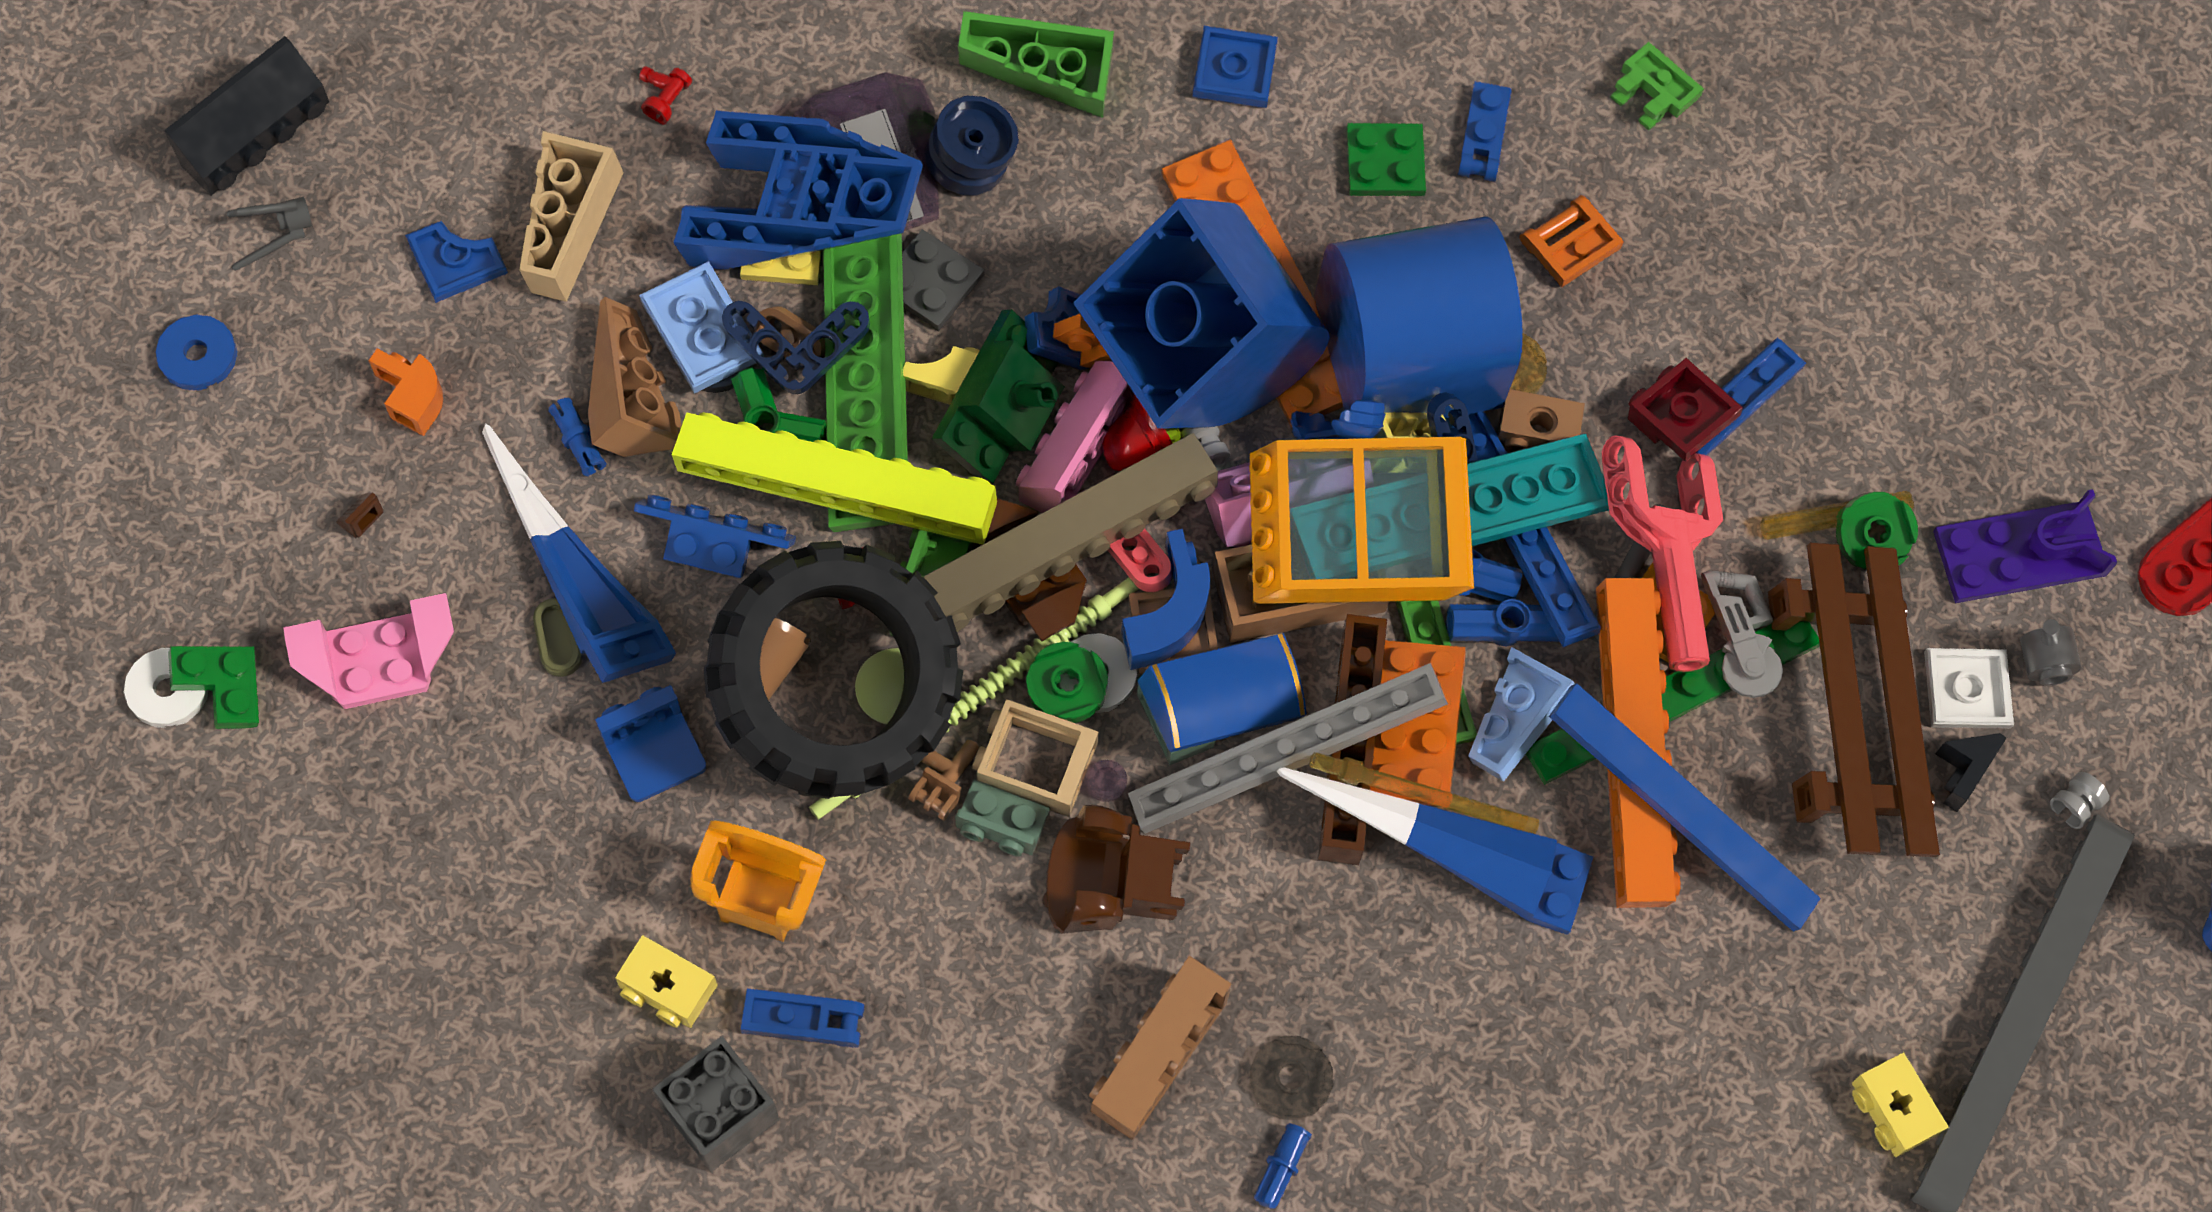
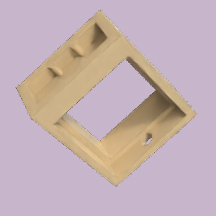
M1006 699L1002 711L995 710L990 719L987 733L992 734L987 748L980 746L976 754L972 769L977 770V781L1050 807L1051 811L1070 817L1096 750L1099 732ZM1012 724L1075 746L1057 794L993 772Z

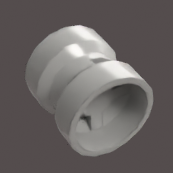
M1218 426L1185 428L1181 432V439L1192 433L1195 434L1215 467L1221 466L1229 460L1231 454L1227 445L1221 442L1218 437L1220 433Z
M2078 772L2069 781V788L2067 790H2060L2050 800V806L2057 815L2065 807L2068 808L2073 814L2065 822L2072 828L2081 829L2091 819V812L2093 810H2100L2109 801V794L2097 778L2086 772Z

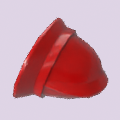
M1131 389L1130 407L1109 427L1103 440V452L1108 465L1113 470L1121 472L1173 444L1165 428H1157Z

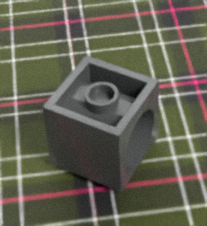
M723 1036L719 1037L652 1088L662 1110L711 1173L780 1120L774 1101Z

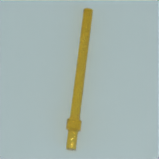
M1314 752L1310 758V768L1336 775L1341 782L1351 785H1357L1358 783L1366 784L1533 834L1537 832L1539 827V820L1370 769L1364 767L1362 761L1348 757L1341 760Z

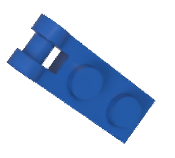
M1474 82L1458 176L1469 177L1470 174L1484 176L1485 181H1496L1512 88ZM1473 154L1487 156V161L1473 159Z
M747 988L740 1030L742 1034L857 1048L859 1047L861 1035L857 1032L858 1019L863 1018L865 1005L851 1000ZM830 1015L842 1017L840 1028L828 1027Z

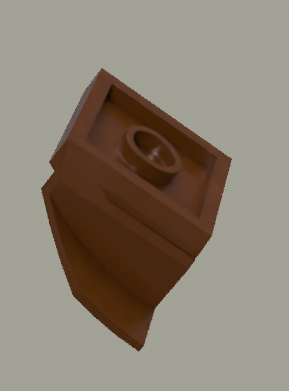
M997 498V505L985 543L1038 516V511ZM972 542V550L982 546V544ZM1075 563L1074 568L1068 573L1058 577L1052 575L1041 581L1040 585L1031 593L1022 596L1017 594L1006 600L1005 604L1019 625L1025 626L1029 623L1042 642L1075 623L1083 591L1087 585V579Z

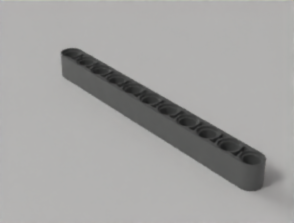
M2098 814L2094 815L2086 827L2089 833L2084 841L2080 840L2070 861L2073 866L2068 875H2063L2053 896L2057 900L2051 909H2047L2037 930L2040 935L2035 944H2030L2020 965L2024 969L2018 979L2014 978L2005 996L2004 1001L2007 1004L2001 1014L1997 1013L1987 1034L1990 1040L1985 1049H1980L1971 1067L1972 1078L1967 1085L1963 1084L1952 1107L1956 1111L1950 1121L1946 1120L1948 1128L1939 1134L1935 1143L1938 1145V1149L1934 1156H1929L1918 1178L1921 1184L1917 1192L1910 1195V1201L1930 1212L1958 1211L2132 844L2134 833Z

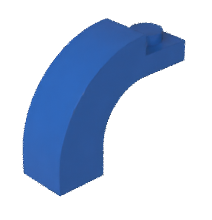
M1183 529L1169 531L1166 535L1165 549L1171 562L1172 576L1175 584V592L1170 600L1154 612L1122 619L1121 635L1130 670L1158 664L1177 654L1192 640L1204 619L1210 589L1208 562L1197 564L1194 544L1192 541L1186 542Z

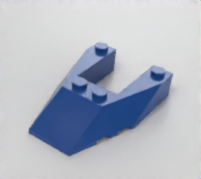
M716 111L706 144L719 166L728 169L769 172L756 216L684 209L673 243L690 267H698L709 261L713 269L726 270L900 234L905 229L923 164L920 160L882 144L879 147L863 140L861 135L852 131L846 133L834 128L828 121L823 119Z

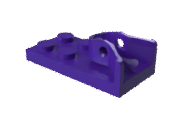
M2088 490L2079 502L1937 526L1933 533L1955 603L2106 577L2116 566L2117 560L2114 555L2102 549L2088 507L2095 498L2094 490Z

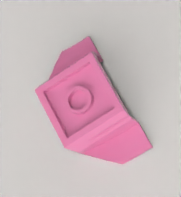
M443 593L410 600L412 611L410 614L330 631L325 630L320 620L283 627L290 666L330 694L345 709L427 692L431 681V672L454 633L447 594Z

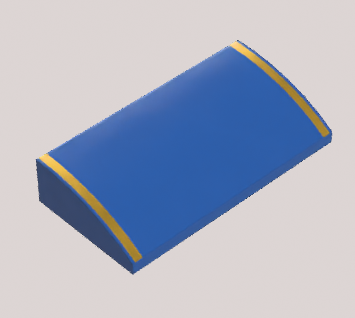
M1284 633L1150 665L1137 680L1170 752L1293 721L1307 714L1299 672Z

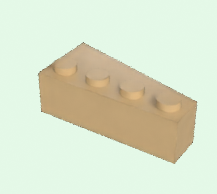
M543 131L541 160L538 159L536 175L538 177L535 194H532L530 203L532 210L530 225L526 227L519 270L531 293L567 302L624 172L613 148Z

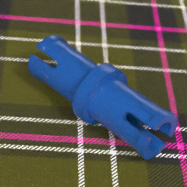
M571 398L557 400L561 409H558L556 404L553 403L548 411L563 434L562 443L565 448L571 449L582 469L583 475L590 476L596 473L594 465H597L599 470L604 469L606 462L601 457L597 447L591 443L590 427L583 424Z

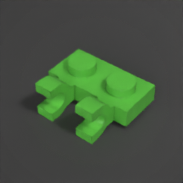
M1647 42L1624 62L1621 71L1625 76L1616 82L1615 87L1617 90L1610 97L1617 104L1623 106L1634 96L1639 88H1642L1653 99L1644 106L1643 111L1645 114L1639 118L1638 122L1650 130L1663 118L1666 112H1670L1676 118L1701 97L1704 88L1654 45Z

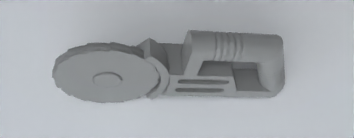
M1714 570L1702 572V582L1727 642L1722 649V652L1726 653L1722 663L1724 680L1730 689L1741 696L1750 698L1766 696L1779 685L1783 668L1781 659L1774 649L1769 647L1772 639L1756 634L1754 630L1773 622L1756 576ZM1718 587L1744 590L1754 616H1748L1741 597L1720 595Z

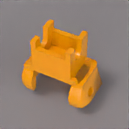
M713 820L709 823L694 861L690 885L696 898L706 902L709 906L717 908L722 922L728 924L733 922L775 936L776 940L784 942L787 931L800 928L826 859L807 848L747 827ZM724 856L727 860L733 861V865L719 898L716 886L712 884V880L721 857Z

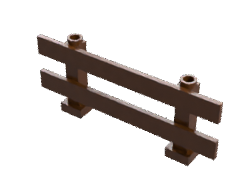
M1810 542L1806 546L1812 590H1802L1801 579L1785 578L1767 592L1769 609L1773 618L1771 623L1772 630L1787 631L1799 621L1817 622L1838 782H1827L1826 771H1810L1792 783L1796 821L1799 823H1812L1827 813L1842 814L1847 854L1878 855L1881 853L1876 815L1901 816L1906 856L1937 857L1940 855L1933 810L1935 798L1930 789L1906 621L1907 604L1903 600L1896 548L1867 546L1864 549L1870 594L1845 592L1839 544ZM1850 624L1875 626L1896 785L1871 783Z

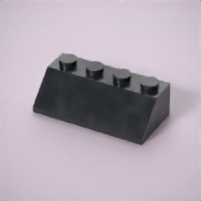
M284 36L166 128L164 132L181 167L212 196L218 190H226L231 187L236 181L237 175L248 166L254 167L260 164L266 157L267 151L277 143H285L294 136L296 128L306 120H313L319 117L325 110L326 104L329 103V99L323 84L291 41Z

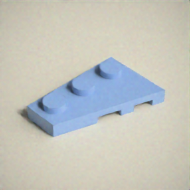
M1511 647L1507 657L1509 664L1504 677L1499 678L1495 687L1496 697L1491 710L1484 715L1468 755L1474 765L1503 782L1551 723L1552 719L1549 715L1569 687L1575 684L1573 680Z

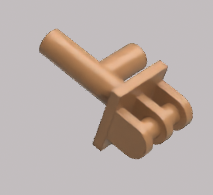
M966 740L952 760L947 759L936 751L930 752L921 760L922 763L929 767L924 769L923 776L912 789L908 800L913 803L916 800L924 804L923 809L928 812L933 809L939 813L938 818L944 821L958 805L962 787L955 784V782L977 754L980 748L978 744L972 740Z

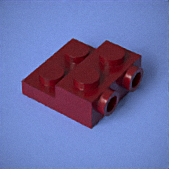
M1685 358L1675 367L1670 365L1665 368L1658 376L1656 383L1650 388H1641L1632 396L1629 401L1628 420L1652 442L1656 444L1660 440L1663 441L1681 459L1686 461L1741 416L1743 407L1690 360Z

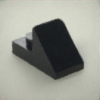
M1997 733L1951 740L1942 744L1935 754L1956 767L1944 786V789L1950 793L1943 804L1956 812L1959 811L1971 796L2007 737Z

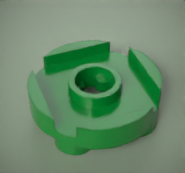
M1867 492L1858 495L1850 500L1845 507L1841 508L1836 517V539L1840 551L1850 564L1858 568L1866 569L1864 549L1867 546L1896 548L1898 565H1901L1908 558L1909 555L1907 554L1910 552L1912 544L1916 543L1918 537L1917 520L1910 506L1886 492ZM1873 521L1877 525H1884L1886 531L1880 534L1881 541L1878 543L1868 535V530L1871 528Z
M1059 642L1045 647L1035 657V661L1031 664L1026 676L1027 695L1034 709L1072 723H1078L1090 718L1103 706L1108 687V675L1103 661L1092 650L1089 652L1085 648L1078 647L1079 644L1073 642ZM1067 674L1069 679H1077L1079 683L1073 686L1072 691L1059 689L1056 685L1060 683L1061 675Z

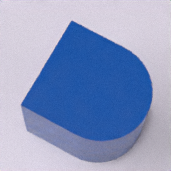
M1179 198L1073 302L1158 429L1216 427L1238 420L1258 410L1301 379L1318 361L1329 342L1327 329L1239 205L1230 202Z
M1479 217L1327 245L1314 300L1320 321L1329 333L1327 347L1344 410L1350 409L1351 404L1356 400H1368L1384 403V412L1427 413V407L1431 399L1439 393L1445 392L1453 394L1462 401L1467 408L1468 414L1503 408L1521 359L1523 339L1522 314L1518 285L1510 253L1500 229L1490 217ZM1448 405L1445 407L1446 412L1443 415L1444 418H1449L1448 413L1451 410H1453V408Z

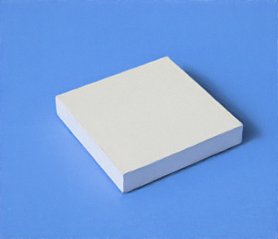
M1927 648L1924 651L1931 727L2011 729L2014 726L2007 649Z

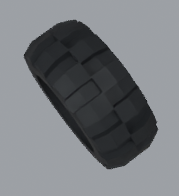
M841 541L809 543L807 547L787 552L785 550L762 563L732 591L733 593L718 612L707 640L709 648L707 662L703 667L706 698H710L717 719L714 723L729 749L734 748L750 765L748 769L772 785L779 784L798 791V795L826 799L850 795L855 797L890 785L915 770V766L936 749L951 726L948 721L954 704L960 701L964 670L958 668L956 647L960 646L961 643L952 615L945 616L934 597L938 592L917 570L912 574L895 562V555L867 544L863 548L843 545ZM821 597L838 598L851 601L869 610L889 629L896 640L903 661V691L891 720L871 740L852 745H830L816 742L794 731L775 712L762 684L760 657L766 633L775 617L782 610L808 599Z

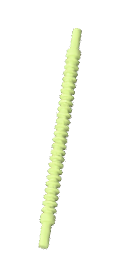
M1128 577L1103 596L1098 594L1088 600V607H1079L1080 613L1077 614L1073 625L1042 642L1038 638L1034 639L1033 647L1026 645L1024 653H1015V660L1011 658L1006 659L1007 665L1005 667L998 665L996 673L988 672L987 680L980 678L977 687L975 685L969 686V693L962 691L960 701L954 704L948 722L957 726L960 717L962 719L968 718V711L977 712L976 706L978 704L985 706L988 697L995 699V692L1003 693L1006 684L1013 686L1014 678L1023 679V672H1028L1031 664L1035 661V657L1042 649L1055 643L1069 642L1070 638L1073 640L1077 639L1078 632L1086 633L1088 625L1095 627L1097 619L1100 621L1105 620L1112 614V608L1128 598L1129 594L1139 590V588ZM854 795L839 796L830 799L820 798L810 805L809 809L816 819L819 820L851 796L858 798L860 795L855 797Z

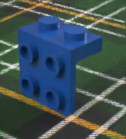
M671 685L665 688L653 687L640 695L638 700L625 706L624 704L613 705L603 711L601 717L595 719L607 750L631 800L634 802H642L690 780L706 770V762L686 723L678 698Z

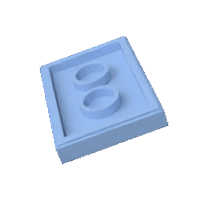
M709 261L639 295L642 305L694 394L756 363L728 335L723 326V311L733 301ZM736 313L732 316L734 320L732 327L743 326L750 335V338L744 341L749 343L753 335L743 318ZM757 345L758 354L764 357L762 350Z

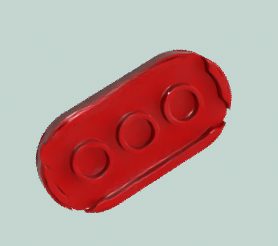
M2212 498L2157 542L2140 562L2138 571L2140 589L2149 603L2162 612L2175 616L2194 615L2212 603Z

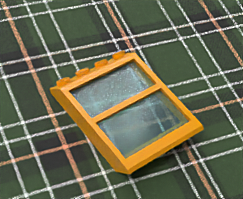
M1416 437L1276 440L1249 453L1253 602L1271 604L1447 600L1474 588L1465 438Z

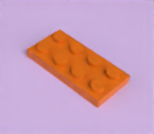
M1385 640L1381 684L1431 663L1448 704L1375 736L1371 791L1428 806H1450L1466 658L1465 647Z

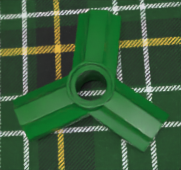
M749 368L740 371L738 375L731 378L744 422H749L757 427L764 423H771L774 426L768 432L786 431L794 434L801 440L810 442L815 440L825 441L826 420L777 411L763 369Z

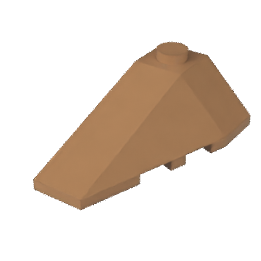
M607 297L600 301L588 408L591 443L622 457L674 449L681 429L680 413L675 402L669 401L667 404L665 403L658 387L666 383L663 372L655 371L652 364L647 361L646 355L650 353L652 346L635 309Z

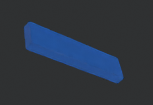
M1777 337L1721 388L1743 407L1741 416L1696 453L1709 455L1803 369L1806 362Z

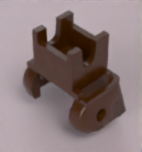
M1083 805L1077 817L1068 819L1059 830L1050 852L1046 875V899L1048 914L1054 928L1062 934L1105 929L1113 930L1116 924L1123 920V914L1174 920L1177 916V910L1184 908L1185 898L1171 897L1174 864H1180L1182 854L1189 852L1190 842L1139 835L1140 826L1131 824V816L1122 815L1120 812L1104 806ZM1123 835H1128L1129 839L1124 838Z

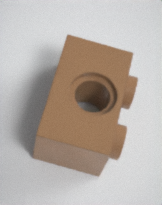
M1510 389L1504 406L1501 409L1497 436L1508 453L1578 436L1581 432L1585 403ZM1531 425H1541L1545 427L1548 432H1536L1535 430H1533Z

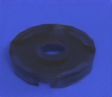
M1282 1036L1274 1039L1256 1053L1250 1067V1088L1255 1101L1268 1114L1282 1120H1301L1314 1115L1326 1104L1333 1088V1068L1330 1061H1328L1326 1055L1322 1052L1323 1050L1315 1042L1301 1036ZM1286 1067L1299 1069L1304 1079L1302 1085L1295 1089L1285 1087L1280 1081V1072Z

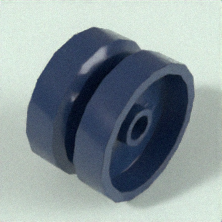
M967 95L954 99L941 110L935 127L931 132L925 147L926 165L933 178L945 189L960 195H979L991 191L1002 180L1007 166L1014 156L1019 142L1017 126L1010 113L995 101L983 96Z

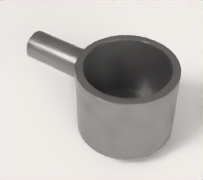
M2049 619L2044 622L2043 628L2030 631L2020 638L2027 675L2030 680L2040 681V684L2044 686L2059 685L2070 681L2073 675L2081 670L2073 628L2060 626L2056 620Z

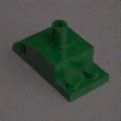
M1012 309L1001 311L932 437L934 442L973 476L985 479L990 484L995 482L1010 452L1031 451L1065 388L1052 375L1058 362L1028 352L1025 321Z

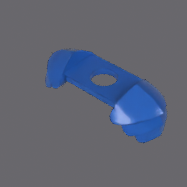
M1356 400L1351 404L1350 409L1342 411L1340 418L1333 419L1332 422L1325 421L1324 416L1320 413L1309 416L1311 413L1295 411L1291 414L1292 420H1290L1293 429L1292 433L1297 440L1373 438L1384 427L1385 405L1377 401Z

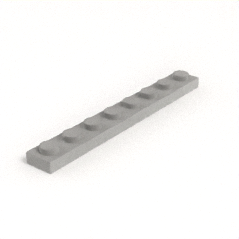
M1431 663L1131 791L1128 795L1140 829L1146 834L1279 777L1277 772L1279 768L1298 769L1443 707L1448 702Z

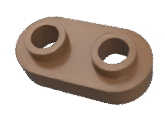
M773 306L759 312L774 328L775 319L780 321L782 329L779 333L794 348L816 328L780 306ZM764 338L760 341L776 353L778 352L779 343L773 338ZM821 338L814 343L813 353L818 357L824 358L825 338ZM786 353V356L784 358L790 356L791 354Z

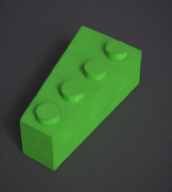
M963 11L958 43L959 64L1103 118L1113 52L1114 31Z

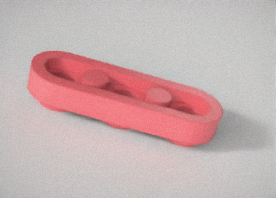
M1146 529L1133 538L1125 539L1123 537L1110 544L1108 552L1140 590L1158 592L1166 588L1171 582L1172 568L1170 559ZM1127 546L1136 547L1133 550H1125ZM1150 573L1158 574L1154 577H1147V575Z

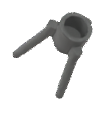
M304 196L276 204L257 205L227 211L228 217L276 213L281 230L289 228L290 231L232 265L233 270L237 271L293 240L305 238L303 229L313 225Z

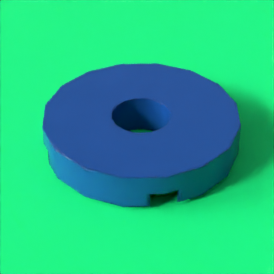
M192 315L180 318L165 329L158 339L155 353L158 367L170 383L182 389L199 391L226 379L235 366L238 352L234 337L223 322L211 316ZM194 345H204L207 347L205 356L199 360H189L186 358V354Z

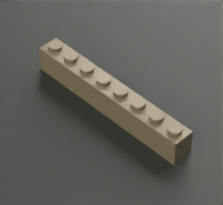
M1192 433L923 577L938 592L934 597L945 616L952 615L958 632L968 625L970 619L982 613L991 614L1004 605L1006 600L1017 594L1022 596L1031 593L1040 585L1041 581L1050 576L1058 577L1068 573L1078 561L1088 556L1091 558L1100 556L1110 548L1111 543L1123 537L1130 539L1137 536L1145 529V525L1158 518L1166 520L1180 510L1181 506L1192 500L1198 502L1206 499L1218 486V470L1195 434Z

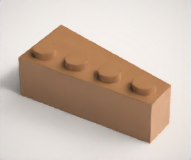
M1189 955L1177 975L1174 973L1160 993L1162 997L1155 1008L1150 1007L1137 1025V1029L1140 1031L1132 1043L1126 1041L1113 1060L1116 1067L1109 1078L1102 1075L1089 1094V1097L1093 1099L1091 1112L1133 1140L1226 1006L1232 984Z

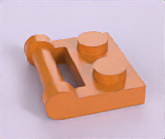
M1583 195L1572 200L1570 207L1535 230L1529 228L1520 234L1521 243L1531 254L1535 255L1561 287H1564L1620 250L1624 243L1621 237ZM1580 219L1585 222V224L1550 247L1545 242L1576 220Z

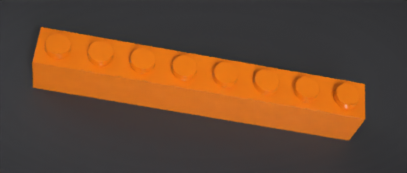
M1605 578L1596 587L1597 618L1601 626L1599 649L1603 706L1672 766L1670 750H1665L1664 734H1667L1669 729V715L1667 710L1662 708V694L1666 690V674L1664 670H1660L1659 654L1663 651V634L1661 630H1657L1656 615L1659 614L1661 607L1659 591H1654L1653 578ZM1607 768L1616 908L1667 907L1676 902V896H1679L1681 886L1679 873L1674 871L1673 855H1676L1678 847L1677 834L1675 831H1671V824Z

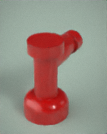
M644 66L640 71L639 79L643 82L651 83L655 87L662 89L658 97H648L641 105V109L647 117L662 125H666L672 116L670 105L682 89H688L692 83V78L680 68H674L668 76Z

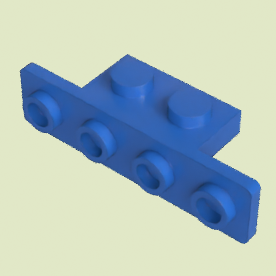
M648 495L647 499L636 502L634 506L635 512L671 520L664 560L737 578L743 577L751 540L785 549L795 544L796 536L787 534V528L784 526L764 523L762 528L748 524V518L736 514H725L724 518L709 515L710 509L703 506L687 504L686 509L671 505L672 500L663 496Z

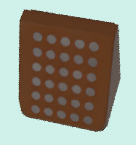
M373 492L365 493L336 522L354 538H359L383 514V508L378 497Z

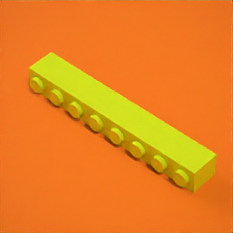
M686 412L672 452L675 466L679 472L982 545L985 544L997 505L995 486L979 477L972 476L965 479L952 476L950 472L941 468L932 467L927 470L915 467L910 462L900 458H892L889 461L877 458L872 453L862 449L847 451L836 448L835 445L824 440L805 441L786 431L772 433L760 430L756 425L743 421L734 424L722 421L718 416L702 412L699 415Z

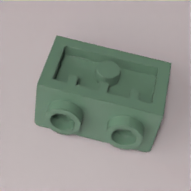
M974 779L962 808L958 809L956 813L955 826L960 828V833L970 840L983 842L984 838L1000 843L998 847L1010 855L1021 856L1023 852L1033 855L1050 813V807Z

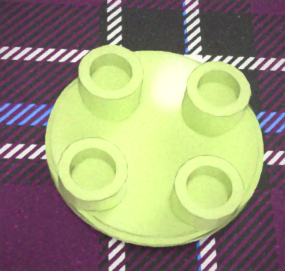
M899 648L886 649L872 655L861 666L856 677L855 692L858 704L869 717L883 724H888L891 720L903 691L904 668Z

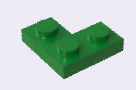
M170 647L168 652L170 691L212 690L215 729H246L258 726L259 712L254 647Z

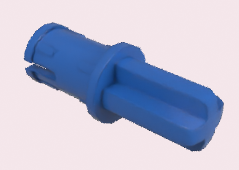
M1292 1123L1286 1125V1130L1274 1155L1268 1156L1266 1161L1269 1165L1254 1195V1199L1260 1205L1270 1209H1275L1278 1206L1291 1176H1297L1299 1170L1296 1166L1308 1140L1312 1136L1304 1128Z

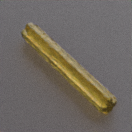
M1910 492L1891 493L1892 496L1897 497L1900 501H1904L1911 509H1914V501ZM1849 501L1765 516L1760 522L1761 533L1764 539L1769 540L1834 528L1837 526L1836 517L1838 512Z

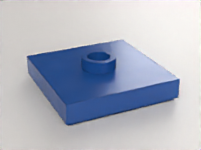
M1204 26L1192 97L1267 108L1278 37Z

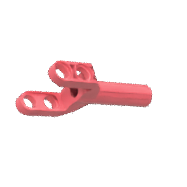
M1618 435L1611 436L1605 442L1602 449V466L1609 513L1628 537L1652 552L1657 590L1661 599L1660 610L1670 669L1680 672L1701 669L1709 664L1710 657L1693 551L1701 540L1711 536L1723 521L1714 462L1710 456L1695 453L1686 461L1682 460L1676 475L1681 510L1656 505L1649 508L1641 449L1631 438ZM1624 446L1623 459L1618 463V452ZM1698 461L1699 472L1696 478L1693 480L1692 470L1695 463ZM1629 482L1630 490L1627 498L1624 500L1623 490L1626 483ZM1704 498V509L1702 514L1699 515L1697 508L1700 500Z

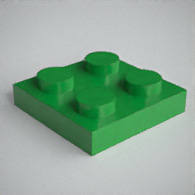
M1347 123L1349 196H1425L1423 124Z

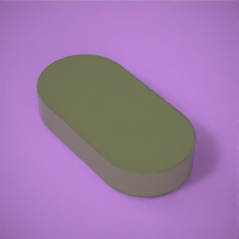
M547 599L537 606L533 615L540 658L543 667L548 673L564 677L571 675L579 668L582 662V654L557 599Z

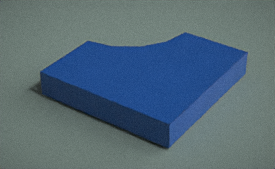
M442 221L405 235L436 303L508 273L492 237L482 240L462 239L451 233Z
M1058 286L1049 291L1048 305L1044 312L1034 311L1025 316L1029 353L1080 370L1088 369L1087 367L1080 366V351H1074L1067 344L1053 338L1054 323L1080 314L1073 302L1081 294Z

